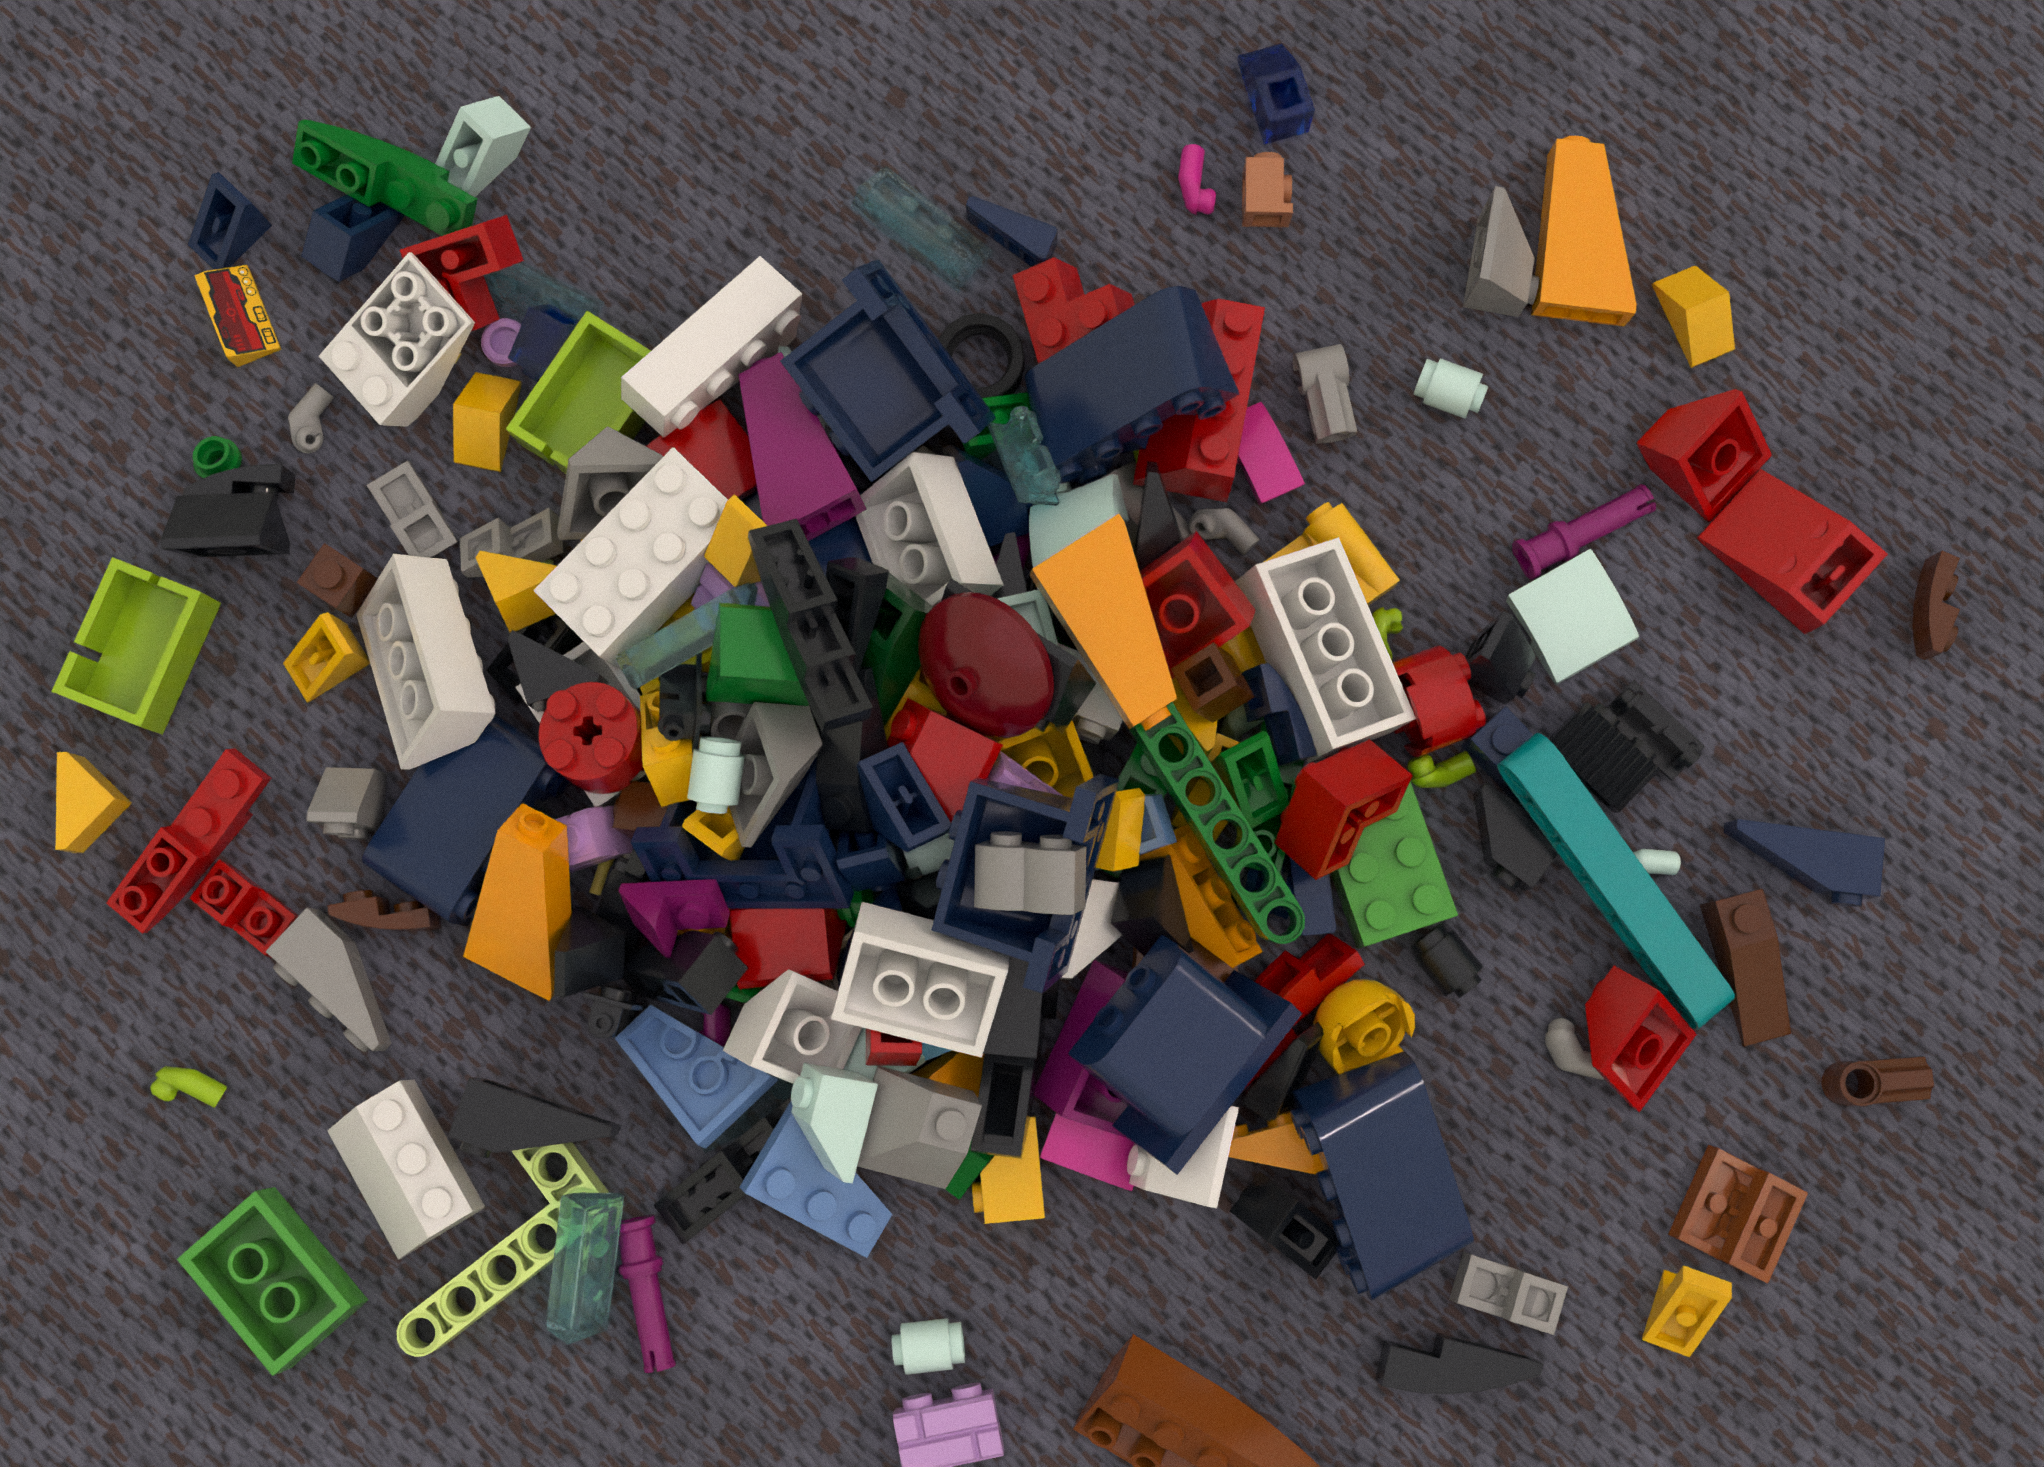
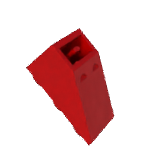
M1762 469L1758 470L1696 538L1804 634L1824 625L1888 555L1851 521Z

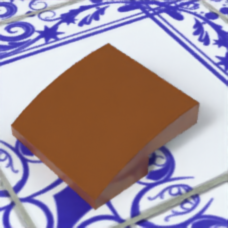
M1708 1145L1668 1235L1768 1284L1808 1192L1770 1172L1760 1170L1720 1148Z

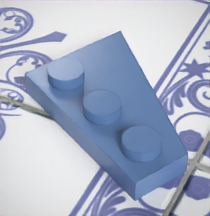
M649 1005L615 1037L618 1044L695 1143L705 1149L779 1080L723 1051V1046L652 1005Z
M790 1101L739 1188L745 1194L867 1258L890 1220L892 1213L857 1173H855L852 1184L842 1182L824 1169L791 1112L793 1105Z

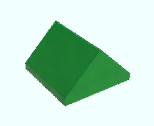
M719 603L705 694L706 701L742 704L761 702L809 706L779 633L771 607Z

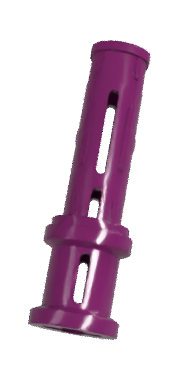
M1640 484L1621 496L1567 523L1564 521H1553L1548 524L1546 531L1526 541L1521 538L1515 540L1512 543L1513 554L1525 576L1530 580H1534L1540 577L1541 570L1561 560L1567 562L1575 558L1579 554V548L1646 514L1655 512L1656 503H1646L1654 499V497L1645 485Z
M653 1214L628 1218L610 1224L611 1232L617 1234L622 1264L618 1266V1271L623 1279H628L643 1357L644 1373H652L654 1368L658 1372L676 1366L658 1272L662 1270L664 1263L663 1257L658 1256L656 1253L652 1225L656 1223Z

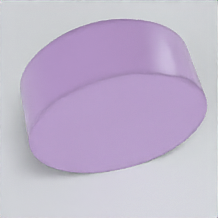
M499 319L489 324L483 331L481 337L482 350L486 357L497 366H516L527 357L530 350V344L517 348L519 338L528 336L526 334L527 331L519 322L513 319Z

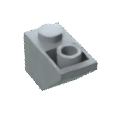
M326 767L308 808L307 822L323 826V834L338 835V838L367 840L368 831H377L384 821L387 774L376 769Z

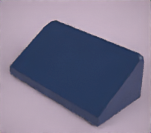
M1290 858L1295 899L1305 916V927L1301 936H1320L1335 933L1337 929L1329 874L1315 880Z

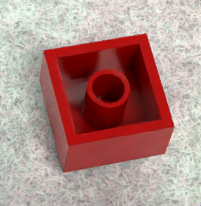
M1197 531L1139 571L1171 679L1175 678L1171 670L1173 667L1213 642L1218 646H1222L1251 625L1256 611Z

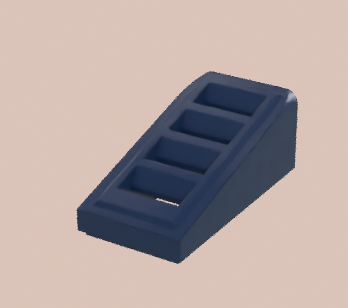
M969 196L966 203L967 219L972 225L1030 267L1052 258L1058 237V229L1055 226L975 196Z

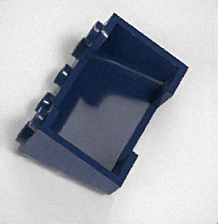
M1183 286L1168 287L1148 296L1039 363L1025 375L1044 477L1049 480H1056L1058 484L1072 482L1080 483L1081 486L1094 482L1107 475L1106 470L1113 465L1112 458L1123 451L1122 445L1135 437L1144 438L1155 434L1163 428L1162 422L1175 414L1198 415L1199 419L1213 417L1225 410V402L1240 394L1196 290Z
M494 715L492 721L488 723L475 743L422 764L417 768L370 840L363 854L362 862L449 923L468 926L474 918L497 830L522 803L532 807L537 799L546 801L551 795L558 798L567 788L570 781L547 764L541 752L539 741L499 716Z
M1405 1051L1292 1091L1297 1108L1290 1110V1115L1300 1139H1304L1310 1155L1319 1154L1324 1170L1316 1173L1317 1180L1326 1202L1334 1200L1339 1214L1338 1217L1331 1219L1340 1245L1335 1247L1343 1271L1346 1276H1350L1357 1294L1366 1292L1372 1301L1474 1242L1472 1229L1425 1084L1415 1062Z

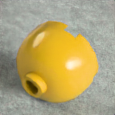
M1368 979L1351 980L1330 992L1317 1010L1313 1025L1319 1022L1324 1033L1319 1051L1338 1075L1403 1052L1404 1050L1399 1044L1404 1038L1405 1032L1412 1037L1415 1030V1013L1409 1003L1388 986Z

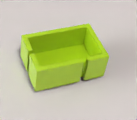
M586 311L506 427V430L518 444L553 466L556 464L565 474L567 472L568 459L607 426L633 440L646 421L621 399V377L651 350L589 311Z
M112 557L74 640L77 644L102 653L99 662L69 651L51 692L163 735L221 602L200 591L162 576L159 577L152 572Z

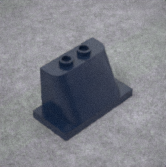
M879 259L857 267L842 279L857 301L780 360L802 391L799 392V396L803 404L813 415L822 416L832 430L829 435L834 445L845 456L851 455L871 482L948 424L965 444L996 418Z
M817 757L813 760L801 782L753 846L744 848L740 860L730 861L720 856L682 827L684 820L697 810V802L693 800L668 805L660 827H637L630 842L651 882L716 879L728 909L849 908L854 895L850 883L838 868L836 862L837 853L829 837L830 829L825 828L816 784Z
M1099 774L1076 786L1073 798L982 778L971 780L963 810H957L951 822L949 839L954 840L950 860L945 859L938 872L936 888L942 891L931 930L1029 962L1023 987L1044 993L1068 972L1084 910L1073 915L974 907L975 845L990 840L992 832L1010 831L1022 833V841L1040 843V836L1063 835V838L1072 840V845L1086 846V906L1120 780Z
M1161 935L1140 963L1129 972L1125 982L1106 1006L1098 1011L1094 1021L1071 1048L1068 1055L1127 1105L1112 1126L1128 1140L1178 1175L1302 1013L1291 1002L1235 970L1223 983L1178 944Z

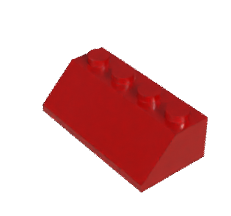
M1218 298L1201 304L1240 394L1225 402V410L1213 417L1199 419L1198 415L1175 414L1162 422L1163 428L1149 436L1146 449L1139 450L1133 485L1144 486L1147 461L1157 462L1167 491L1221 502L1228 501L1235 476L1265 307Z

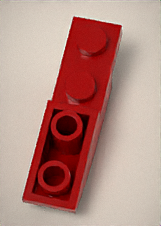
M236 748L226 749L170 826L160 827L106 904L142 934L148 933L184 898L250 820L253 814L248 810L272 778Z
M1330 933L1299 959L1285 950L1254 982L1291 1002L1302 1013L1296 1022L1298 1023L1302 1018L1310 1014L1330 992L1346 983L1365 963L1357 950ZM1292 1028L1248 1085L1259 1077L1297 1037Z

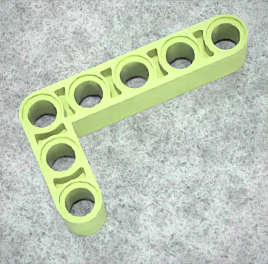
M572 1142L512 1151L550 1204L405 1315L399 1322L396 1332L398 1344L406 1354L414 1357L426 1356L445 1346L608 1218L612 1209V1198L606 1187ZM554 1152L561 1154L567 1161L568 1170L561 1180L553 1178L547 1171L546 1163L548 1157ZM582 1192L591 1194L597 1202V1212L592 1219L582 1218L576 1210V1200ZM543 1223L550 1225L557 1234V1242L552 1250L543 1249L536 1240V1231ZM501 1255L509 1256L516 1264V1275L512 1281L502 1279L496 1271V1263ZM461 1286L469 1288L476 1297V1304L472 1312L462 1310L456 1302V1294ZM420 1318L428 1319L435 1328V1337L432 1343L423 1342L416 1333V1325Z

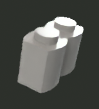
M1010 831L992 832L990 840L975 845L974 907L1073 915L1085 909L1086 846L1072 845V840L1063 838V835L1040 836V843L1022 841V833Z

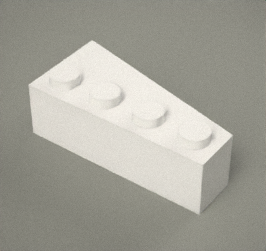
M759 256L621 377V399L662 437H666L676 428H685L692 422L700 410L739 382L738 374L748 370L756 361L774 356L778 353L779 346L786 347L796 338L798 324L801 320V315L799 314L802 293Z

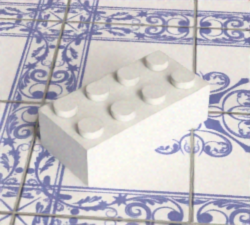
M672 447L533 591L600 658L620 669L696 591V588L701 585V575L705 565L709 563L704 554L728 499Z
M1339 537L1256 564L1235 581L1256 610L1251 622V628L1266 663H1269L1288 686L1306 720L1317 756L1308 758V763L1333 755L1342 748H1351L1369 739L1373 740L1390 734L1416 719Z

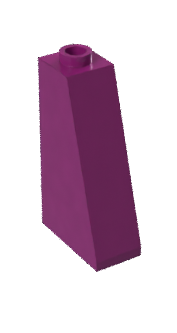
M780 352L770 358H762L756 361L748 370L738 374L763 522L769 526L797 518L809 541L864 512L867 508L818 417L813 415L803 404L799 396V392L802 390L780 362L784 358V355Z

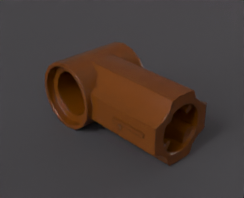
M1925 1056L1836 1062L1825 1070L1821 1086L1826 1097L1837 1105L1868 1106L1879 1103L1931 1099L1934 1080L1932 1069L1927 1064ZM1850 1072H1853L1858 1080V1089L1853 1096L1847 1091L1845 1085L1846 1078Z

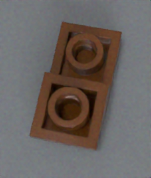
M1943 550L1925 559L1915 592L1912 623L1913 641L1916 656L1923 660L1930 659L1942 652H1947L1958 634V626H1955L1954 623L1960 609L1944 602L1950 598L1958 583V575H1955L1954 572L1960 558Z
M373 890L345 893L342 895V903L327 905L329 915L360 926L392 931L442 929L440 916L429 908H424V905L420 902L410 901L393 905L394 913L390 914L389 900L377 896L373 897Z

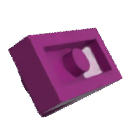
M716 879L623 883L619 888L620 896L633 924L667 959L671 957L678 930L726 928L730 911Z

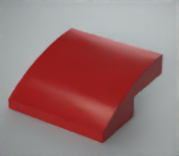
M721 400L700 410L692 422L685 428H676L666 437L660 435L646 445L647 448L662 456H665L674 447L728 500L734 494L742 500L758 491L749 436Z

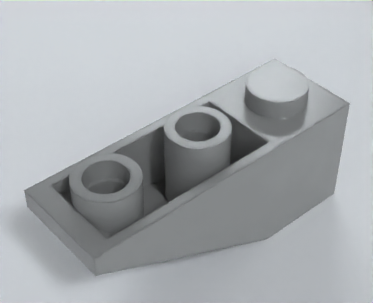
M307 907L266 951L277 962L273 969L289 984L296 986L300 983L312 995L308 1001L320 1014L328 1019L335 1016L347 1027L343 1034L358 1049L364 1052L368 1049L371 1051H385L392 1043L355 941L321 910Z

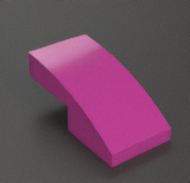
M1262 401L1247 407L1237 464L1240 463L1257 503L1261 505L1302 487L1305 483L1283 437Z
M1055 1113L1039 1158L1132 1191L1134 1187L1129 1184L1131 1175L1127 1172L1128 1156L1135 1145L1126 1137L1061 1117Z

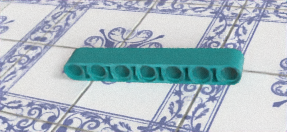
M1535 733L1497 764L1499 773L1605 919L1655 987L1679 1014L1680 1011L1682 1012L1681 1016L1694 1030H1699L1735 999V994L1728 982L1556 746L1544 735Z

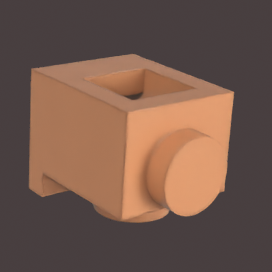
M1262 152L1254 155V157H1246L1242 172V227H1289L1293 214V203H1291L1292 175H1284V158L1275 152Z

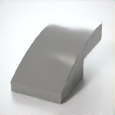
M407 460L367 484L368 489L392 524L390 525L391 529L408 555L433 558L458 543L452 529L410 461Z
M547 508L511 528L500 518H496L460 538L461 573L467 578L484 577L475 558L479 551L536 562H543L563 553V541L559 540L557 536L559 516L553 510Z
M1463 1252L1449 1300L1554 1335L1568 1286Z

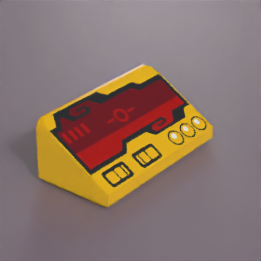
M248 265L204 271L194 275L224 353L235 366L240 367L282 350Z

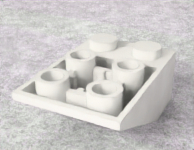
M409 252L329 343L319 357L379 425L407 427L421 415L440 393L475 322L419 259Z

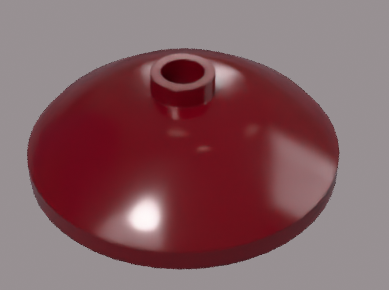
M963 592L943 599L927 613L922 622L918 639L921 668L934 697L954 719L981 734L996 738H1010L1028 732L1044 718L1050 708L1054 692L1051 662L1041 639L1031 625L1017 611L994 597L981 593Z

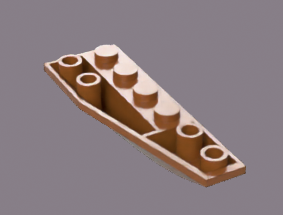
M1134 1334L1110 1361L1073 1427V1430L1087 1437L1093 1444L1107 1449L1132 1464L1133 1467H1320L1300 1447L1260 1414L1219 1385Z

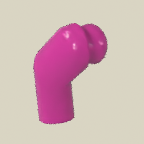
M1189 144L1182 149L1178 173L1186 209L1196 216L1197 212L1209 215L1214 212L1216 192L1211 188H1200L1205 151L1199 145Z

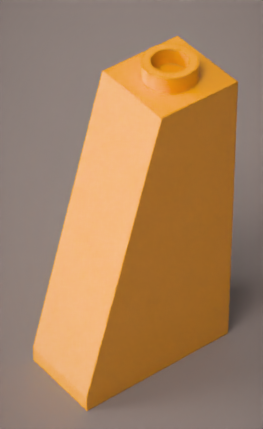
M1583 136L1557 138L1547 155L1535 276H1539V285L1535 301L1532 304L1531 315L1626 326L1636 313L1637 304L1605 146L1600 143H1592Z
M1117 514L1032 568L1030 577L1128 729L1141 723L1144 730L1147 731L1172 715L1166 706L1176 700L1177 696L1124 520L1120 514Z
M522 803L497 830L463 957L550 1001L554 996L555 950L572 915L567 825Z

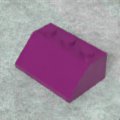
M1094 959L1036 1084L1034 1096L1061 1117L1123 1136L1112 1125L1127 1105L1068 1055L1071 1048L1094 1021L1098 1011L1106 1006L1129 974L1127 971Z

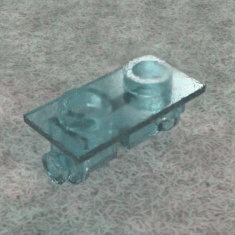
M1019 406L1011 411V418L1006 424L990 423L988 425L989 431L1017 501L1058 506L1060 502L1056 491L1060 487L1061 474L1055 467L1048 447L1039 445L1044 438L1038 426L1036 414L1033 411H1029L1025 406Z

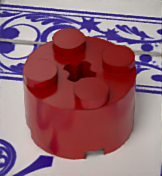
M1437 645L1392 662L1416 717L1415 720L1394 732L1395 734L1405 732L1411 743L1404 745V748L1412 756L1420 757L1472 737L1476 733V729L1485 726L1486 717L1484 710L1478 700L1473 699L1467 682L1471 679V670L1462 653L1458 652L1452 655L1447 649Z
M585 682L565 690L556 691L550 696L540 721L539 745L545 761L555 771L574 785L595 794H609L623 790L631 784L630 781L641 770L644 772L640 710L624 694L604 683Z

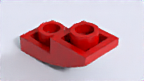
M218 859L189 898L221 925L236 931L262 954L270 958L272 957L266 953L268 948L299 916L239 870L221 859Z

